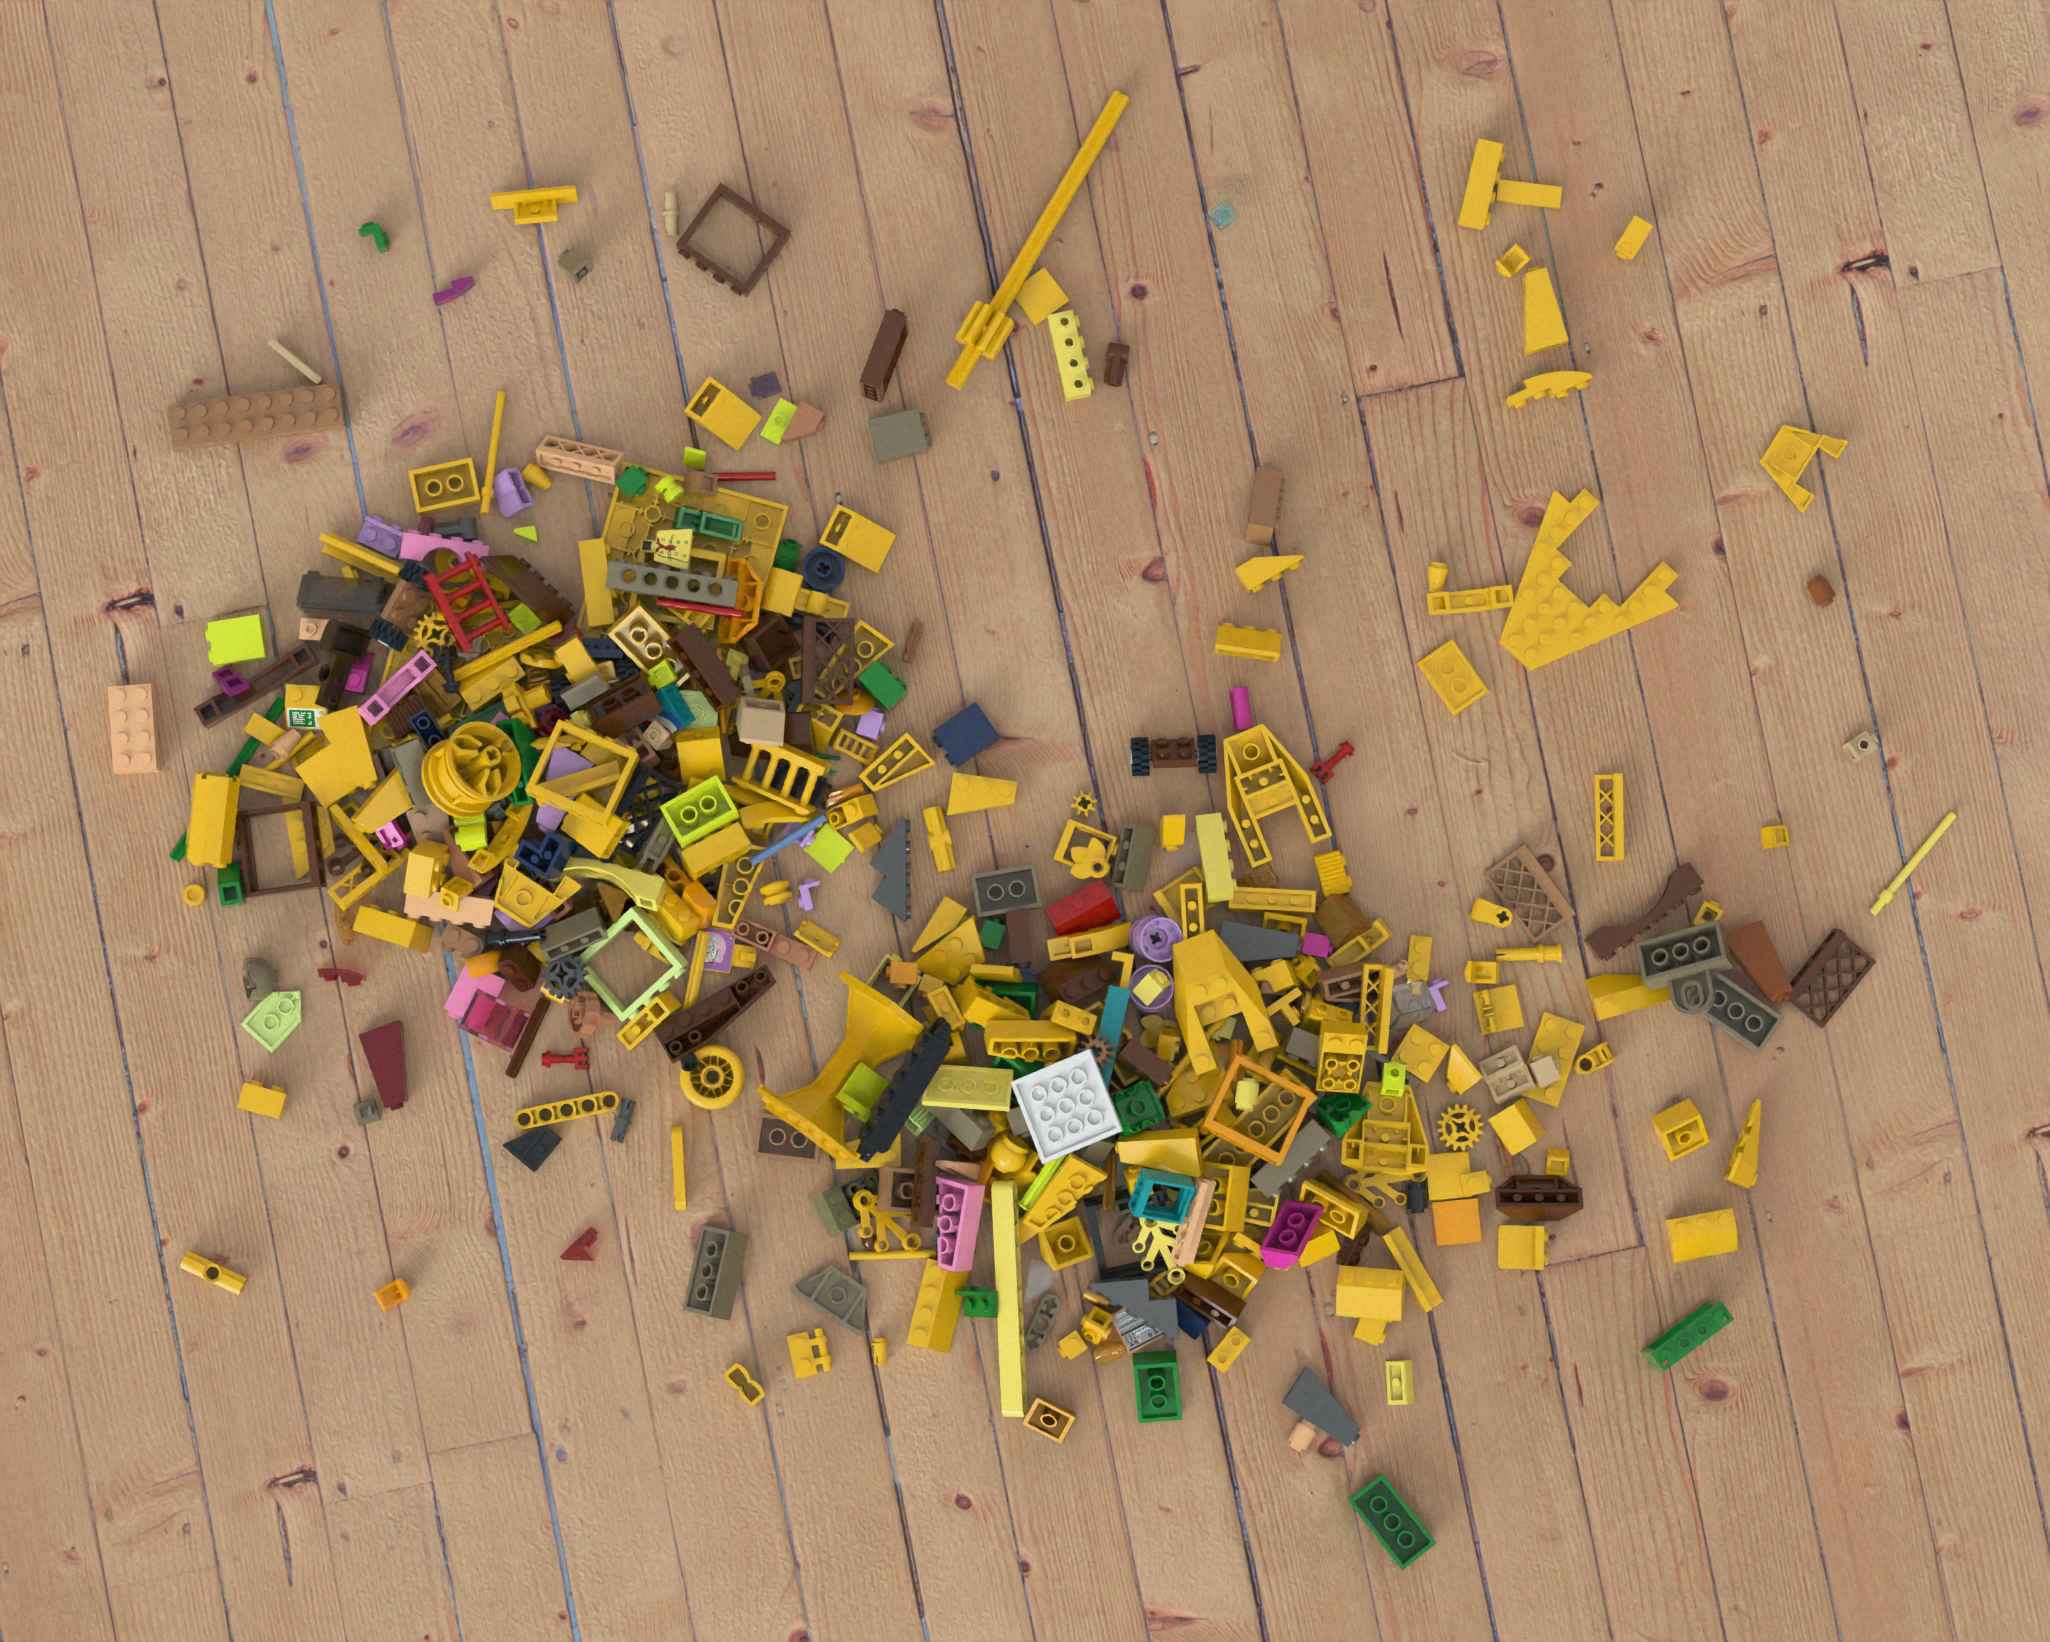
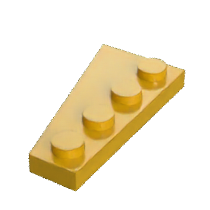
M1070 1153L1023 1216L1022 1222L1041 1233L1057 1220L1064 1210L1075 1205L1082 1195L1088 1194L1093 1190L1094 1185L1106 1179L1107 1173Z

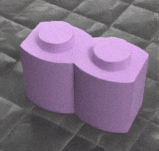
M516 467L505 469L494 476V495L498 499L500 512L505 518L516 517L533 506L531 495L525 487L520 471Z

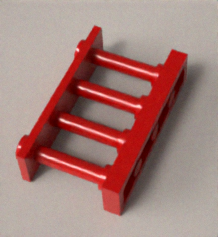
M469 551L464 553L467 560L439 575H434L430 571L422 575L460 651L463 653L472 650L470 645L473 643L472 640L500 625L503 630L508 631L510 630L508 624L511 623L507 613L501 611L479 568L481 565L479 558L476 554L472 555ZM470 568L472 569L477 578L475 581L450 594L443 593L440 587L443 585V582ZM480 587L482 588L487 599L460 613L453 612L450 607L453 601ZM490 606L492 607L497 618L469 633L467 631L463 632L460 626L463 624L462 621Z

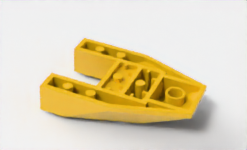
M1264 724L1223 740L1227 808L1251 869L1272 861L1256 821L1267 815L1294 805L1311 845L1332 836L1308 775Z
M1214 929L1172 945L1175 1014L1196 1075L1219 1067L1204 1026L1239 1012H1243L1258 1052L1280 1044L1257 982Z

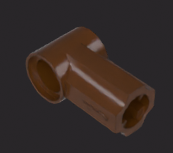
M1109 342L1104 384L1115 387L1122 386L1125 364H1127L1129 356V345Z
M655 750L662 762L652 767V769L679 782L680 763L675 759H667L662 753ZM666 785V786H664V787L670 788V787H674V786H672V785Z

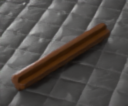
M539 998L505 1072L507 1076L511 1078L517 1077L550 1006L549 1000Z

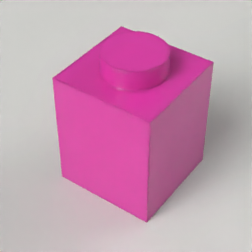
M1305 932L1301 949L1302 955L1326 959L1327 955L1332 954L1333 944L1327 936Z

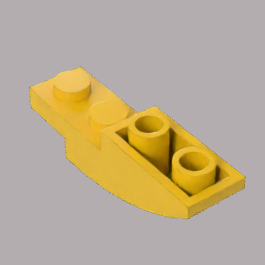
M1557 371L1541 374L1524 380L1521 384L1524 390L1507 397L1505 401L1509 408L1515 406L1517 409L1526 405V400L1533 397L1535 400L1546 396V391H1548L1551 399L1556 396L1558 399H1561L1570 394L1569 390L1574 388L1581 390L1589 386L1588 382L1593 377L1590 373L1577 371Z
M1131 921L1091 928L1084 932L1046 938L1050 961L1070 957L1075 959L1130 945L1128 937Z

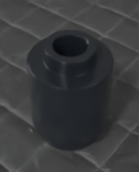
M1425 1182L1407 1183V1210L1411 1209L1412 1214L1425 1213L1424 1208H1429Z

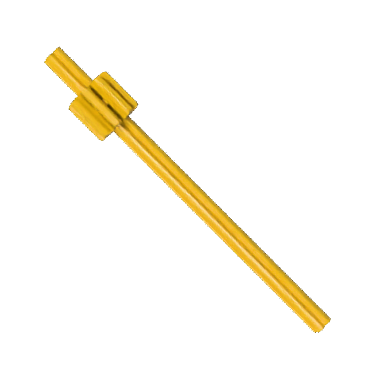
M1114 90L991 303L974 302L956 333L955 339L965 346L946 378L945 382L948 385L961 390L980 357H986L989 360H995L1014 327V321L1005 316L1006 312L1129 102V97L1121 94L1117 90Z

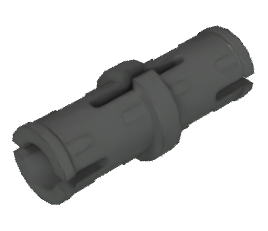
M625 1098L622 1099L618 1117L615 1116L614 1120L616 1123L610 1137L611 1140H617L620 1143L624 1142L627 1127L631 1125L632 1121H630L636 1104L635 1101L630 1100L629 1102Z

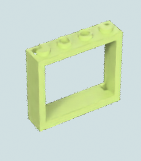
M637 905L631 907L619 918L617 923L607 930L608 939L589 946L578 956L582 958L581 962L587 965L583 970L589 972V975L584 976V978L588 980L592 988L622 1022L628 1018L632 1020L640 1012L639 1009L643 1005L647 1006L655 998L654 995L658 991L664 992L671 985L669 981L673 977L678 979L685 972L684 967L689 964L644 910ZM634 920L672 963L673 967L626 1009L587 963Z

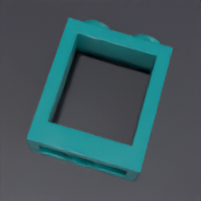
M1141 1168L1128 1206L1134 1217L1182 1225L1184 1217L1188 1215L1189 1203L1191 1198L1195 1196L1196 1187L1190 1176ZM1154 1183L1180 1188L1173 1208L1147 1203Z

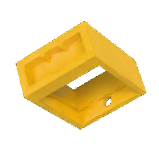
M1069 819L1053 861L1071 868L1076 865L1075 862L1063 858L1074 829L1110 842L1104 857L1107 863L1110 855L1115 856L1119 845L1116 843L1117 837ZM1108 863V872L1111 867L1110 863Z

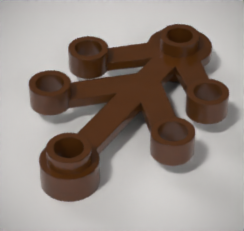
M342 833L336 834L333 838L334 845L337 848L354 845L348 836ZM338 839L344 840L342 843L336 842ZM370 840V843L373 845V847L378 842ZM355 847L342 858L337 856L330 858L327 862L329 873L334 876L341 875L345 871V866L362 854L361 851ZM387 855L386 862L391 860V855ZM364 856L360 870L362 876L368 878L374 873V868ZM335 866L340 867L338 870H333ZM365 868L371 869L369 872H364Z

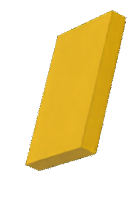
M1453 639L1417 662V665L1453 716L1489 692Z

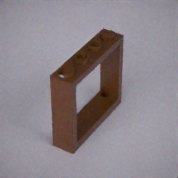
M720 182L679 239L676 247L679 250L677 253L686 260L689 258L693 259L696 262L695 266L703 272L710 271L714 274L713 278L721 284L725 282L730 285V290L739 296L743 294L747 297L788 241L791 232ZM720 196L778 236L745 284L687 245L689 239Z
M893 308L892 311L886 309L859 380L861 396L879 403L883 401L909 332L907 316H904V313L898 309Z
M303 801L237 812L235 823L239 836L237 848L241 852L239 865L244 876L242 888H245L246 898L327 887L316 801ZM302 810L311 882L259 890L250 818Z

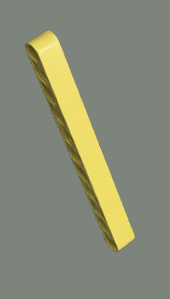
M1015 1180L993 1181L991 1193L996 1291H998L997 1323L1001 1409L1003 1417H1026L1028 1404L1019 1208L1017 1203L1018 1188Z

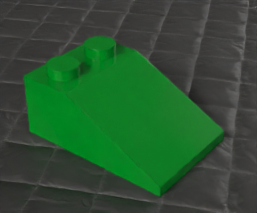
M1176 1350L1133 1353L1139 1423L1182 1420Z

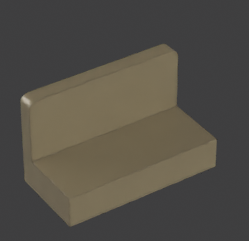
M596 670L561 690L560 696L572 711L609 690L599 671Z

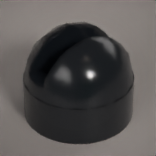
M691 1052L687 1053V1055L684 1054L681 1058L682 1069L687 1072L696 1070L699 1067L697 1056Z

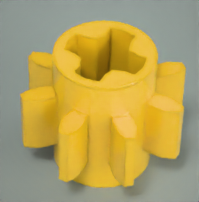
M1081 790L1079 797H1072L1076 804L1071 805V808H1077V816L1082 812L1088 817V811H1096L1092 804L1097 803V800L1090 798L1092 792L1084 795ZM1082 798H1085L1086 802H1090L1087 805V809H1083L1082 806L1078 805L1081 803Z

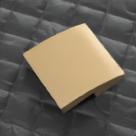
M1516 1044L1478 1063L1483 1078L1491 1090L1495 1103L1498 1105L1536 1087L1533 1076Z

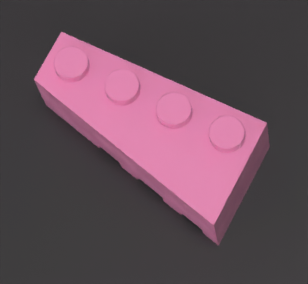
M936 1176V1184H939V1195H936V1204H939L940 1216L937 1217V1226L940 1229V1237L937 1238L938 1267L954 1272L971 1271L985 1185L955 1176Z

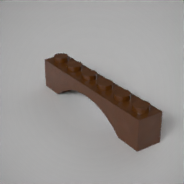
M304 642L263 671L246 680L250 686L249 689L231 697L223 692L193 709L203 726L210 729L320 663L311 647Z
M1687 862L1668 877L1662 897L1644 917L1627 925L1616 927L1603 926L1583 941L1598 961L1602 959L1608 961L1616 955L1614 950L1620 946L1623 949L1633 942L1632 937L1639 933L1641 936L1651 928L1649 926L1654 920L1657 923L1668 916L1667 910L1671 907L1674 910L1685 903L1683 898L1689 894L1692 897L1702 890L1700 886L1705 882L1692 865Z

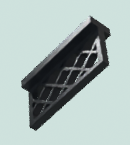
M639 760L615 811V814L619 817H622L625 812H632L633 818L629 819L631 824H634L635 832L623 835L619 841H622V844L618 843L616 847L635 857L663 816L660 808L657 811L651 812L650 804L660 802L663 805L674 799L683 787L682 784L648 767ZM649 776H655L657 783L646 786ZM663 786H674L670 793L663 795ZM658 788L659 796L648 799L647 791ZM643 793L645 801L634 804L636 795ZM646 806L647 814L636 817L635 809ZM648 819L649 824L647 827L639 830L637 822ZM636 837L637 842L632 849L627 847L625 840Z

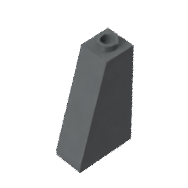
M1222 920L1219 937L1240 963L1295 958L1296 953L1300 954L1302 941L1299 940V935Z
M1305 1366L1281 1403L1346 1447H1349L1350 1444L1354 1446L1360 1437V1434H1358L1359 1427L1311 1369Z

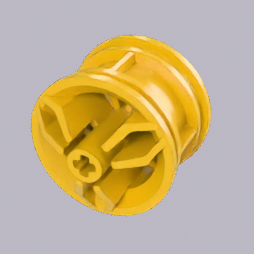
M469 722L457 728L449 739L436 743L428 750L422 762V781L428 796L442 811L458 818L475 817L487 810L493 801L505 798L516 788L521 776L520 756L512 740L501 729L486 722Z

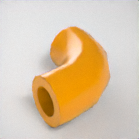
M496 949L466 958L465 961L470 978L475 979L500 971L497 962L502 950Z

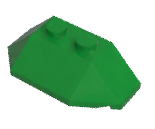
M518 718L497 721L495 726L512 740L521 761L519 783L506 797L512 801L511 803L514 806L534 804L536 798L527 795L525 791L539 761L537 749L530 746L535 741L534 735ZM542 775L537 784H540L542 782Z

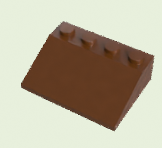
M514 555L480 557L479 560L547 624L559 620L563 628L576 614L570 609L572 604L564 596L561 599L557 596L559 592L550 583L547 586L543 583L545 578L535 570L533 573L529 570L531 565L523 557L520 560Z

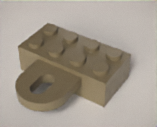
M1719 920L1635 943L1641 975L1649 991L1668 986L1673 1006L1681 1015L1686 1017H1699L1711 1009L1715 1001L1712 974L1733 968L1725 929ZM1695 987L1698 989L1700 1000L1697 1005L1690 1006L1687 992L1690 988Z

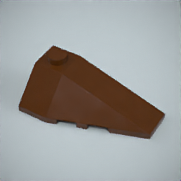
M811 712L786 713L783 742L815 756L817 745ZM738 732L729 735L731 755L749 758L752 749L751 744L741 742ZM760 750L757 759L770 760V752ZM784 758L779 759V761H782V762H789L788 760H786V759H784Z

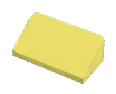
M1412 1360L1385 1361L1388 1405L1413 1404Z

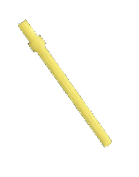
M1948 813L1886 890L1883 889L1878 895L1879 899L1869 910L1873 915L1876 916L1886 903L1889 904L1894 898L1893 894L1956 819L1957 816L1954 813Z

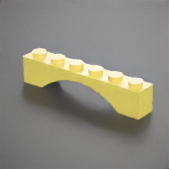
M570 856L560 878L546 879L556 883L562 881L565 875L571 878L591 877L602 879L623 889L637 906L658 911L667 891L665 879L659 875L645 874L638 869L624 868L617 863H603L600 860ZM536 873V877L545 879L544 877Z

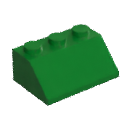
M974 980L975 983L983 988L987 985L993 988L991 992L1001 999L1006 996L1027 1009L1031 1020H1037L1038 983ZM970 1023V1030H985L978 1023Z

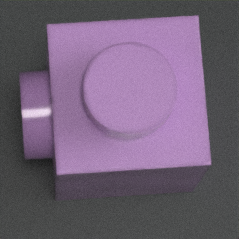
M874 707L870 712L861 715L856 735L875 741L878 740L879 733H884L887 721L884 720V714H881L880 709Z

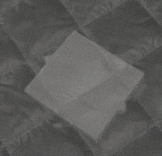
M1196 831L1185 832L1184 845L1178 851L1168 852L1166 848L1163 849L1166 852V867H1202Z

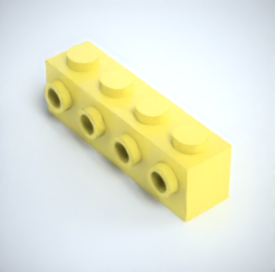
M1073 310L1047 315L1065 401L1091 396V390H1094L1092 377H1088L1086 369L1090 368L1087 356L1083 357L1082 349L1085 348L1083 336H1078L1077 328L1080 327L1078 315H1074Z
M1221 812L1196 815L1195 829L1207 903L1233 900L1234 892H1237L1236 879L1231 877V872H1234L1233 860L1228 859L1227 853L1231 852L1229 839L1225 840L1224 834L1228 832L1227 822L1222 820Z

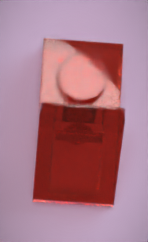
M591 1226L560 1258L562 1260L595 1261L583 1247L586 1245L589 1248L597 1240L596 1235L599 1232Z

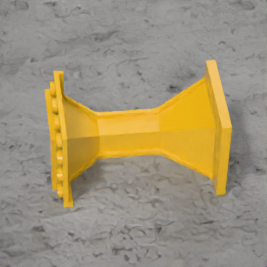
M842 970L838 978L848 985L849 995L845 1037L841 1045L812 1084L783 1095L774 1094L763 1084H760L756 1091L762 1095L761 1100L766 1103L765 1109L800 1131L837 1161L840 1158L844 1160L850 1158L857 1162L861 1155L845 1144L847 1110L843 1108L845 1104L838 1100L836 1096L859 1063H863L875 1071L882 1062L909 1050V1047L915 1044L916 1037L922 1032L924 1026L894 1001Z

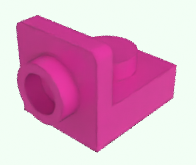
M395 819L375 831L387 851L393 848L396 850L403 848L408 844L406 841L412 836L410 832L404 834Z

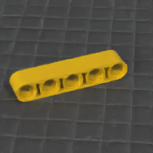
M606 1091L526 1108L515 1114L514 1122L521 1129H531L614 1111L619 1107L620 1097L612 1091ZM608 1095H613L616 1099L613 1107H607L604 1103ZM586 1100L594 1102V1109L590 1112H586L583 1108ZM570 1104L573 1107V1113L566 1117L562 1113V1108L564 1105ZM544 1109H549L552 1113V1117L548 1121H543L541 1118V1112ZM524 1113H527L531 1118L530 1123L526 1126H523L519 1121L520 1116Z

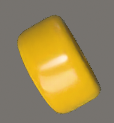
M707 1044L693 1052L698 1058L699 1067L690 1072L684 1071L682 1066L680 1069V1084L685 1096L693 1104L709 1110L722 1109L735 1102L741 1095L746 1080L744 1065L737 1054L729 1048L717 1044ZM716 1071L719 1074V1080L716 1083L708 1081L707 1076L709 1072Z

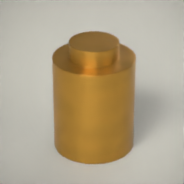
M1088 1284L1082 1300L1103 1310H1106L1107 1307L1112 1308L1113 1305L1107 1301L1108 1297L1102 1293L1100 1295L1093 1293L1088 1289L1090 1286Z

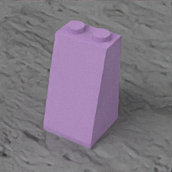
M556 747L553 749L545 782L593 768L595 764L566 747ZM578 796L569 799L575 801ZM550 804L539 807L536 817L539 830L545 834L550 830H560L563 825V819L568 812Z

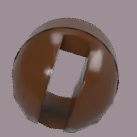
M873 1234L869 1238L861 1237L862 1245L866 1249H874L877 1234Z

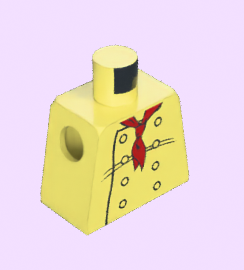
M692 529L657 531L656 541L643 540L642 552L654 553V563L658 565L668 566L678 571L679 569L689 570L694 532Z

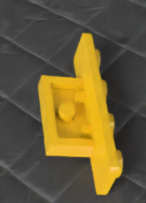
M565 185L561 187L491 193L493 210L514 208L515 225L558 221L557 204L578 202V195L575 185Z

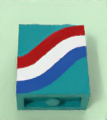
M673 683L655 692L664 711L660 712L656 717L649 718L640 723L639 727L644 733L653 721L658 720L671 736L680 728L692 724L696 719Z

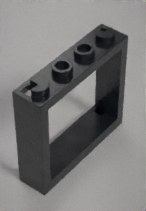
M1154 1183L1152 1187L1154 1194L1149 1195V1197L1156 1196L1158 1205L1166 1207L1165 1202L1169 1201L1166 1188L1162 1189L1161 1184ZM1127 1189L1115 1191V1205L1130 1201L1131 1196ZM1103 1194L1083 1199L1101 1279L1145 1276L1168 1270L1163 1256L1155 1257L1154 1267L1150 1271H1144L1141 1268L1140 1261L1107 1268L1095 1213L1096 1209L1103 1208ZM1163 1228L1165 1235L1176 1238L1172 1230ZM1168 1246L1170 1252L1172 1253L1173 1247ZM1146 1261L1143 1265L1149 1266L1151 1262Z

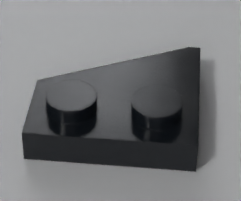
M545 1125L504 1143L503 1147L535 1173L563 1139Z

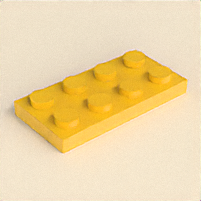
M1543 1012L1526 1064L1530 1070L1528 1064L1533 1062V1057L1544 1053L1545 1057L1551 1055V1058H1556L1560 1066L1558 1073L1561 1079L1542 1088H1539L1536 1083V1087L1520 1094L1521 1096L1555 1108L1558 1107L1585 1028L1584 1025Z

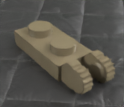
M664 816L661 817L651 832L633 869L641 870L647 858H650L652 861L649 863L645 874L652 875L658 865L662 863L675 839V835Z

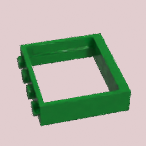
M1709 1300L1641 1350V1353L1653 1369L1665 1371L1733 1321L1734 1318L1722 1301ZM1668 1359L1670 1363L1664 1366L1662 1363Z

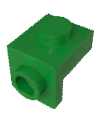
M368 222L358 229L361 237L373 234L380 254L389 251L387 244H390L389 237L386 231L382 232L379 223Z
M782 539L777 549L773 567L794 573L802 544L793 539Z

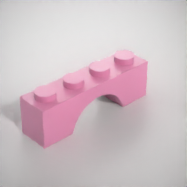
M408 530L407 533L403 532L398 560H410L414 563H420L429 552L445 550L454 554L459 562L462 563L467 560L464 555L466 551L471 552L472 555L476 554L480 559L481 556H488L489 546L484 545L485 542L472 540V543L463 542V538L450 537L449 540L443 539L442 535L436 533H429V536L420 535V531ZM481 562L479 568L486 571V566Z
M423 649L418 651L356 711L370 726L374 725L412 687L433 670L437 664Z

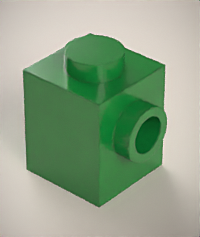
M632 465L614 483L632 500L636 495L641 496L649 488L647 486L649 484L647 477L649 475L641 466L636 468Z

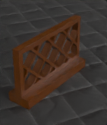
M803 616L801 624L800 705H853L855 619ZM816 623H825L831 630L821 637L816 632ZM840 623L850 624L849 634L844 638L835 630ZM832 631L841 640L834 648L824 640ZM820 642L830 650L822 659L815 653V647ZM841 643H844L849 648V655L845 659H842L834 651ZM831 653L840 661L833 670L824 662ZM815 657L819 660V662L816 665ZM820 663L830 672L822 680L815 674V668ZM842 664L849 670V676L844 681L834 672ZM831 674L840 683L833 691L823 683ZM849 679V684L847 686L845 682ZM819 685L829 693L824 700L814 699L815 689ZM843 686L848 691V700H839L834 692ZM830 696H832L835 700H827V699H828Z
M1833 928L1790 982L1792 995L1789 996L1790 998L1787 1001L1791 1002L1820 1028H1823L1876 961L1850 940L1841 929ZM1845 941L1850 946V955L1840 956L1839 947ZM1855 957H1863L1868 961L1863 969L1856 970ZM1851 958L1852 970L1841 971L1840 959ZM1836 959L1837 972L1826 973V963L1829 960ZM1852 973L1853 982L1849 986H1842L1841 974ZM1828 975H1837L1838 987L1828 988ZM1823 976L1824 988L1813 989V979ZM1839 990L1837 1002L1829 1003L1828 991ZM1824 991L1825 1004L1814 1005L1813 992ZM1802 993H1809L1810 1005L1802 1006L1797 1002ZM1825 1006L1826 1015L1820 1021L1815 1017V1007Z

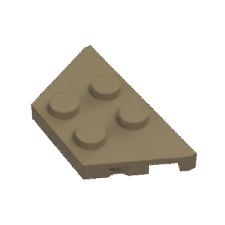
M831 1265L791 1289L792 1292L854 1333L862 1336L868 1288Z

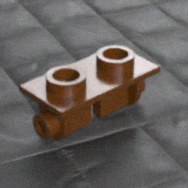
M1362 1227L1353 1240L1346 1236L1344 1241L1351 1245L1350 1247L1341 1246L1336 1256V1263L1342 1266L1356 1267L1360 1262V1253L1363 1247H1366L1369 1242L1370 1231Z

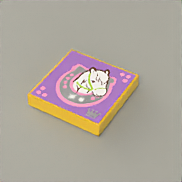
M715 927L704 929L710 932V938L703 970L730 974L733 947L736 940L735 937L730 935L732 930ZM697 932L691 939L688 957L689 964H687L689 968L691 967Z

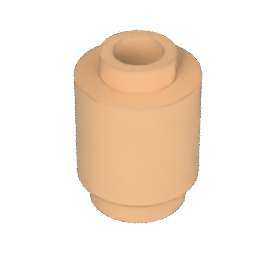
M1302 1419L1301 1422L1296 1424L1287 1439L1291 1442L1289 1446L1298 1452H1301L1302 1449L1306 1451L1317 1434L1315 1431L1318 1427Z

